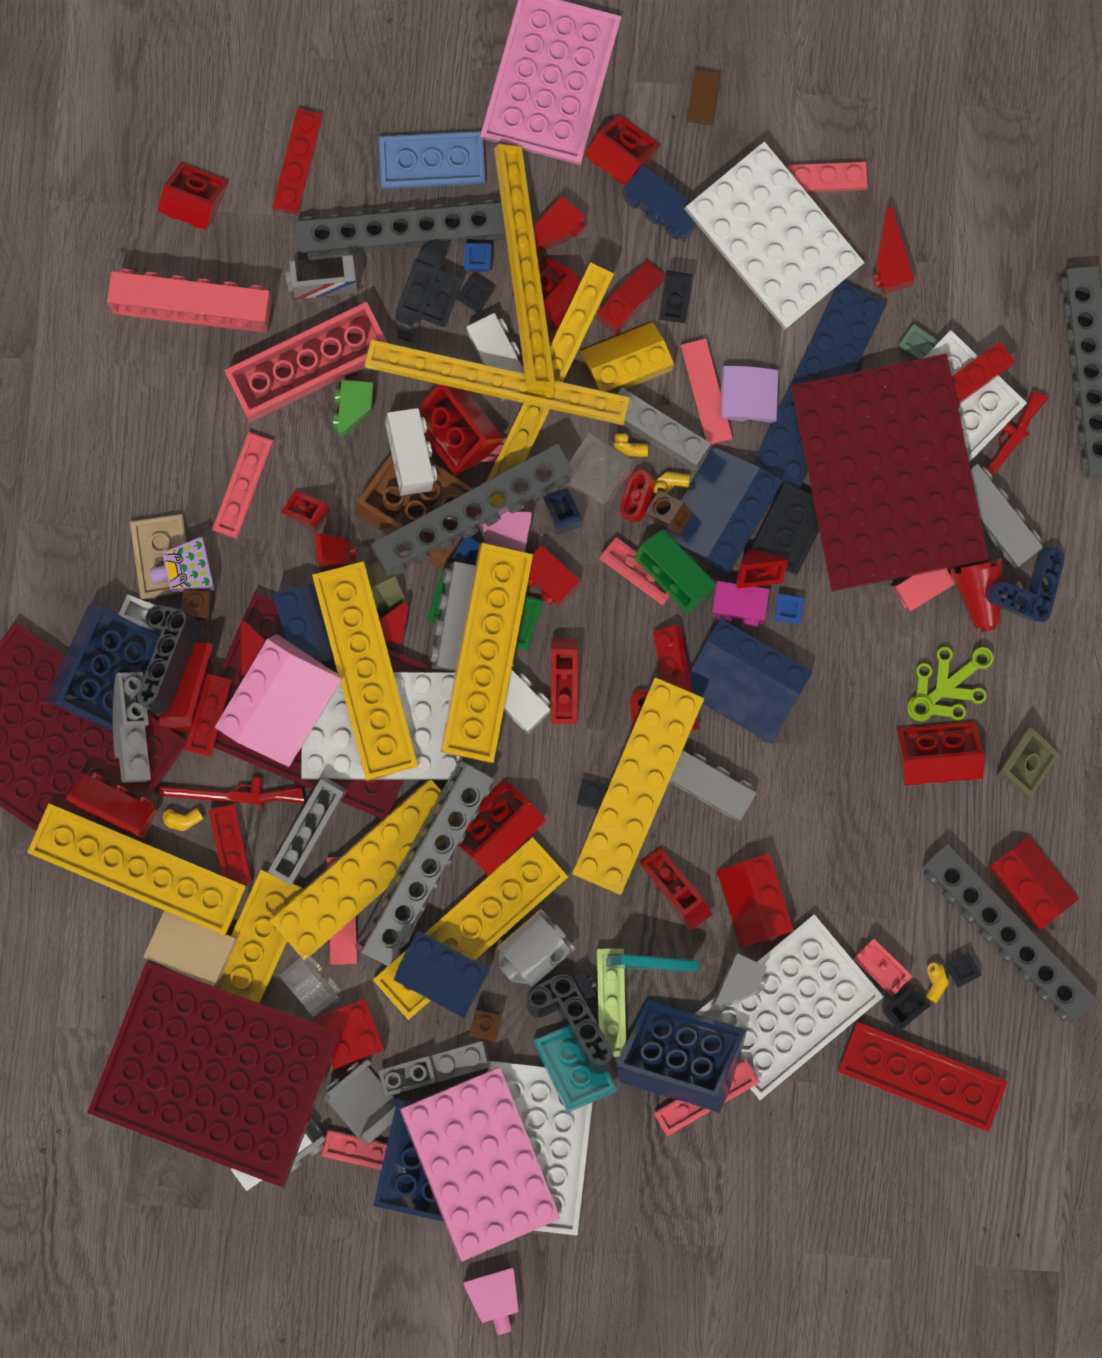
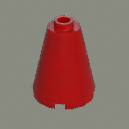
M1000 557L996 558L997 563H991L989 558V561L961 566V570L955 571V568L949 569L974 627L980 628L981 632L996 630V625L1001 623V608L992 605L987 599L989 585L993 582H1002V558Z

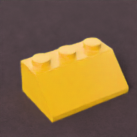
M653 322L580 351L596 390L612 394L618 393L621 387L626 390L673 371L674 362L666 343Z

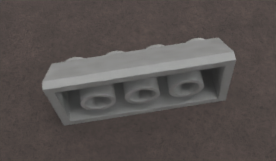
M736 954L730 962L710 1010L717 1011L749 999L755 993L759 994L764 989L769 975L765 973L767 967L740 954Z

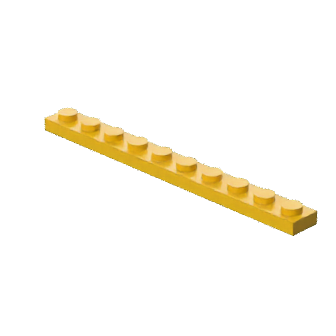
M498 144L494 148L526 385L527 389L551 391L555 388L522 147Z
M591 262L550 346L554 381H564L614 276V273ZM523 403L487 481L526 461L550 409ZM493 495L489 499L493 505L504 503V498L500 495Z
M375 340L370 342L365 361V368L619 425H624L630 397L555 381V388L551 391L527 389L526 378L523 373Z

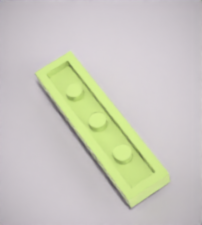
M597 949L598 1024L612 1050V1057H621L626 1046L624 969L606 967V958L608 956L624 954V949Z

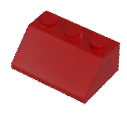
M438 384L418 407L420 417H424L426 421L427 431L424 433L425 437L454 475L460 474L487 458L504 440L468 390Z
M195 643L169 711L163 715L156 714V716H160V726L186 733L190 732L204 678L210 666L213 644Z
M976 721L897 728L900 769L904 786L984 779V751Z
M92 772L91 776L83 773L69 792L66 800L72 805L144 840L158 812L153 808L154 802L142 796L137 800L129 796L130 790L118 784L113 788L105 784L106 778Z
M504 779L481 801L477 817L468 824L466 836L458 846L489 876L536 832L546 820L527 798Z
M1031 836L1027 837L988 867V870L1036 932L1079 900Z
M770 854L717 871L740 949L794 931Z

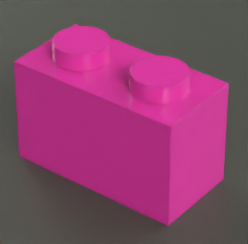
M716 582L717 587L714 592L711 616L716 617V621L719 622L720 619H723L728 623H732V620L743 621L742 625L749 627H758V623H764L769 589L759 587L738 589L736 584Z

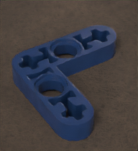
M1046 547L1040 551L1029 591L1007 582L991 583L987 589L989 603L1029 621H1047L1052 612L1064 565L1062 550ZM1044 578H1046L1048 582V587L1045 592L1043 591L1041 586L1042 580ZM999 592L1007 595V598H1001ZM1019 595L1023 601L1020 609L1016 606V599Z

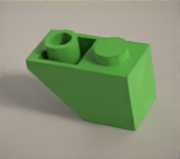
M341 380V388H336L335 403L340 405L339 414L334 413L333 429H338L339 437H345L372 414L373 382Z

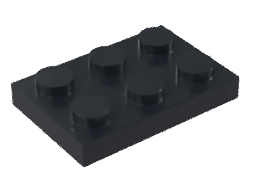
M784 482L751 548L786 558L788 560L786 572L795 576L798 575L820 531L813 495Z

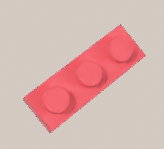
M866 162L788 165L787 168L806 192L867 190L868 188Z
M616 537L599 559L663 606L671 596L634 559L637 552Z

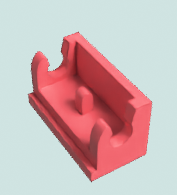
M947 569L903 578L893 584L891 588L903 607L912 611L955 583Z
M875 939L871 940L853 959L891 997L913 977Z

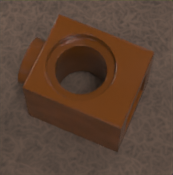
M658 491L655 498L650 501L649 507L645 512L656 524L679 535L693 514L684 502L661 491Z
M183 589L181 610L198 622L210 623L211 593L208 591Z
M475 1010L469 1037L496 1043L502 1016Z

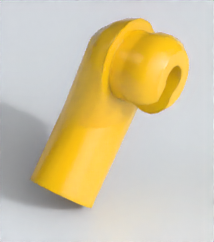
M615 434L613 446L616 450L626 456L648 457V444L628 443L627 434Z
M665 472L655 481L654 493L657 494L658 491L667 494L675 486L689 487L690 474Z
M197 808L186 815L175 813L173 809L166 810L162 815L164 824L168 828L179 831H186L204 819Z
M932 962L927 967V973L932 986L926 994V998L937 1004L949 981L944 967L939 963Z

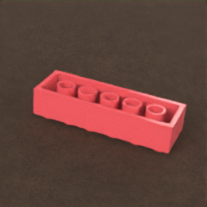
M119 269L118 272L111 271L107 303L112 314L268 333L272 300L269 291L265 290L263 286L250 285L249 288H243L234 282H223V285L213 284V281L208 279H197V282L186 281V277L172 275L171 279L161 278L160 274L153 272L137 275L134 274V271L128 269Z
M365 302L224 371L249 423L365 368L371 340L387 343L368 303Z

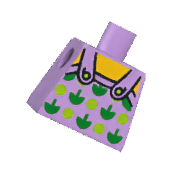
M202 537L163 552L165 565L150 569L153 584L168 581L172 593L183 592V589L198 591L215 590Z

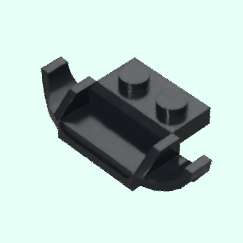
M435 240L414 260L396 307L398 338L411 343L421 319L445 328L463 281L461 277L440 270L448 244Z

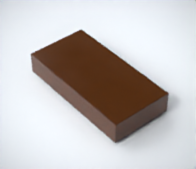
M694 70L687 122L712 126L720 73Z

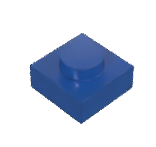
M465 243L464 271L490 272L491 244Z
M471 537L463 538L453 559L459 563L476 566L480 544Z
M778 594L773 621L800 625L804 598Z

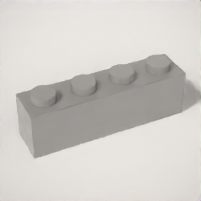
M621 387L617 395L630 397L623 426L696 471L708 453L711 443Z
M977 464L971 469L983 531L1014 570L1043 548L1040 544L1042 540L1033 529L1029 530L1024 524L1025 518L1017 508L1013 509L1007 502L1009 498L1004 490L1000 487L998 489L991 481L993 478L990 472L985 467L981 468Z
M453 562L449 564L448 568L444 569L442 583H445L444 594H440L438 609H441L440 620L437 619L434 626V635L437 636L436 645L431 647L429 661L433 662L432 669L452 673L456 671L474 577V565Z
M682 751L669 783L740 823L756 795V792L752 791L754 787L742 779L739 782L729 777L731 773L720 766L714 769L707 765L708 760L695 752L693 755Z
M323 777L320 779L268 870L270 874L289 885L296 882L348 791L347 789L328 778Z

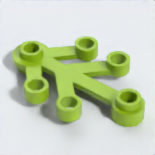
M941 647L936 653V659L938 660L936 689L928 696V678L932 675V668L929 664L922 663L916 669V676L918 677L917 694L907 705L909 716L918 722L926 721L932 715L950 717L954 721L962 720L966 715L964 706L956 704L953 707L936 705L935 703L941 698L970 700L976 705L982 704L987 697L985 690L982 688L970 690L955 687L977 669L984 670L990 667L994 659L993 653L985 647L976 649L971 656V661L948 679L949 662L953 657V653L950 648ZM941 651H947L949 653V658L947 660L941 659ZM984 655L986 663L980 664L977 661V656ZM921 667L928 669L929 674L927 676L920 675L919 669ZM975 692L982 693L983 699L981 701L974 699L973 694ZM917 704L924 705V713L916 711L915 707ZM955 708H959L962 710L961 717H955L953 715V710Z

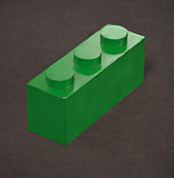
M663 529L644 542L634 557L687 614L707 601L717 587L711 576L706 574L695 563L694 559L676 543L675 539L669 536Z

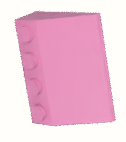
M276 634L266 640L215 728L234 741L289 767L343 678Z

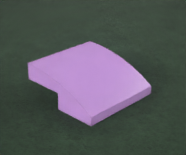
M723 366L720 418L742 422L748 419L768 423L775 422L777 419L778 370L746 366Z

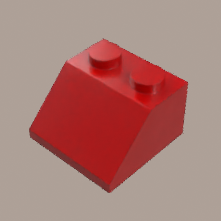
M619 114L597 133L585 156L595 166L609 173L615 181L626 186L642 164L646 166L661 144Z
M180 162L163 186L157 212L165 214L171 219L186 222L192 227L206 230L215 218L229 180Z
M545 257L538 266L546 323L556 330L561 325L581 280L572 270Z

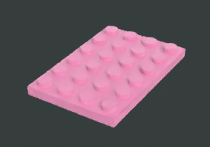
M518 0L480 137L490 142L519 146L524 151L581 165L622 16L562 0Z
M500 1067L399 1109L461 1262L561 1219Z

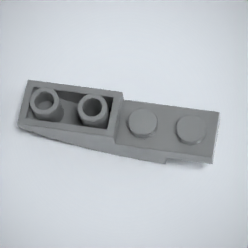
M143 672L117 673L115 677L113 741L115 758H119L122 782H143L151 779L145 726L149 725L147 708L142 706L137 699L138 691L143 681Z
M480 1041L379 1070L378 1072L385 1097L490 1068L491 1064L485 1042Z

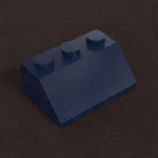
M315 584L297 586L273 594L272 596L287 641L324 666L335 663Z
M418 931L393 980L465 1018L490 969Z

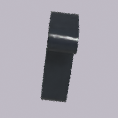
M157 605L148 610L145 622L147 626L159 633L160 637L138 691L137 699L142 706L154 714L163 715L169 711L198 638L200 624L180 609Z
M561 974L531 988L527 993L528 1012L534 1017L541 1018L558 1010L589 1069L596 1074H604L609 1071L612 1065V1050L574 980L568 975ZM563 986L567 987L570 991L566 994H560L556 989ZM536 998H542L546 1002L539 1006L533 1004L532 1001ZM572 1009H578L582 1014L574 1017L568 1012ZM583 1032H591L594 1034V1037L592 1039H584L581 1037V1034ZM595 1048H597L599 1057L605 1058L604 1061H601L599 1058L595 1059Z

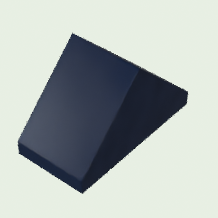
M568 488L543 497L557 536L582 527V517Z

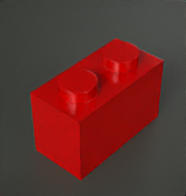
M541 545L533 553L527 586L530 588L535 586L542 592L539 596L549 606L554 603L559 607L580 585V580Z

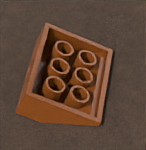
M390 455L357 501L354 514L386 535H389L471 491L473 488L430 461V465H434L437 472V481H434L432 490L400 496L392 455ZM471 507L466 511L467 515L471 518H477L481 512L476 507ZM446 520L443 523V527L449 531L455 530L458 526L454 520ZM429 532L422 533L419 537L423 543H430L434 540L433 534ZM463 536L454 541L455 544L449 549L442 552L438 549L430 553L431 557L427 561L443 570L461 544Z

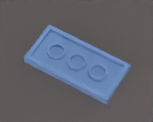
M481 131L379 136L381 189L485 184L483 138L480 137Z

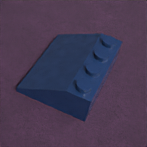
M713 446L681 500L693 512L692 516L680 535L664 528V531L674 538L684 551L729 576L781 488L783 480L756 465Z
M88 605L45 702L113 732V696L116 674L143 672L144 678L160 636L101 605Z
M720 619L689 675L693 693L705 698L703 705L771 744L813 672L725 620Z
M647 1000L617 1064L619 1080L627 1085L720 1113L732 1085L747 1030Z
M397 1099L373 1206L444 1222L399 1110L412 1104V1102Z

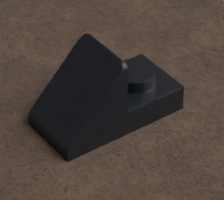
M666 271L659 320L679 323L686 322L693 274Z
M914 984L882 1009V1011L899 1032L932 1004L919 987Z

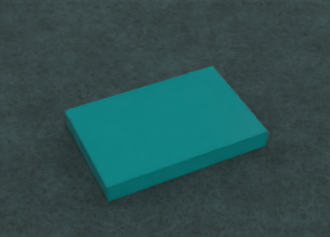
M620 954L608 956L606 958V967L683 974L699 971L698 960Z
M566 1026L533 1040V1045L567 1113L617 1091L608 1071L604 1074H596L589 1069ZM588 1032L581 1034L582 1038L591 1039ZM595 1048V1059L599 1058L601 1061H603L597 1053V1048Z

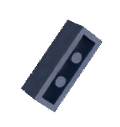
M643 164L623 188L624 201L634 209L639 207L643 210L645 217L656 225L660 223L664 226L666 233L673 239L678 240L680 238L685 242L698 226L684 209L691 201Z

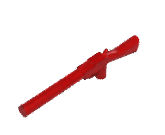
M1032 391L1017 427L1008 422L1001 429L1004 431L998 441V446L1001 450L986 468L992 477L1023 438L1030 436L1026 434L1031 419L1049 399L1047 396ZM1006 433L1010 436V438L1005 443V445L1001 447L1000 440Z
M252 777L251 785H239L235 791L160 785L159 789L160 799L162 796L232 802L257 805L261 809V803L273 801L305 804L302 786L261 793L263 778ZM241 786L251 787V793L236 791Z

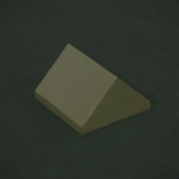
M378 561L365 566L379 618L387 615L405 602L407 604L399 583L393 574L386 577Z
M1029 727L1023 733L996 776L1031 798L1060 754L1033 728Z

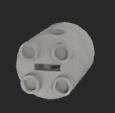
M542 909L536 912L496 947L499 951V968L512 983L528 984L531 988L576 949L566 938L562 930L551 922V919Z

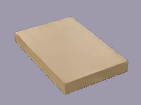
M178 514L131 521L130 527L141 600L183 594V592L172 593L168 581L153 584L150 574L151 568L165 565L163 552L187 543L183 515Z
M164 911L143 958L184 976L217 987L238 940L229 935H221Z

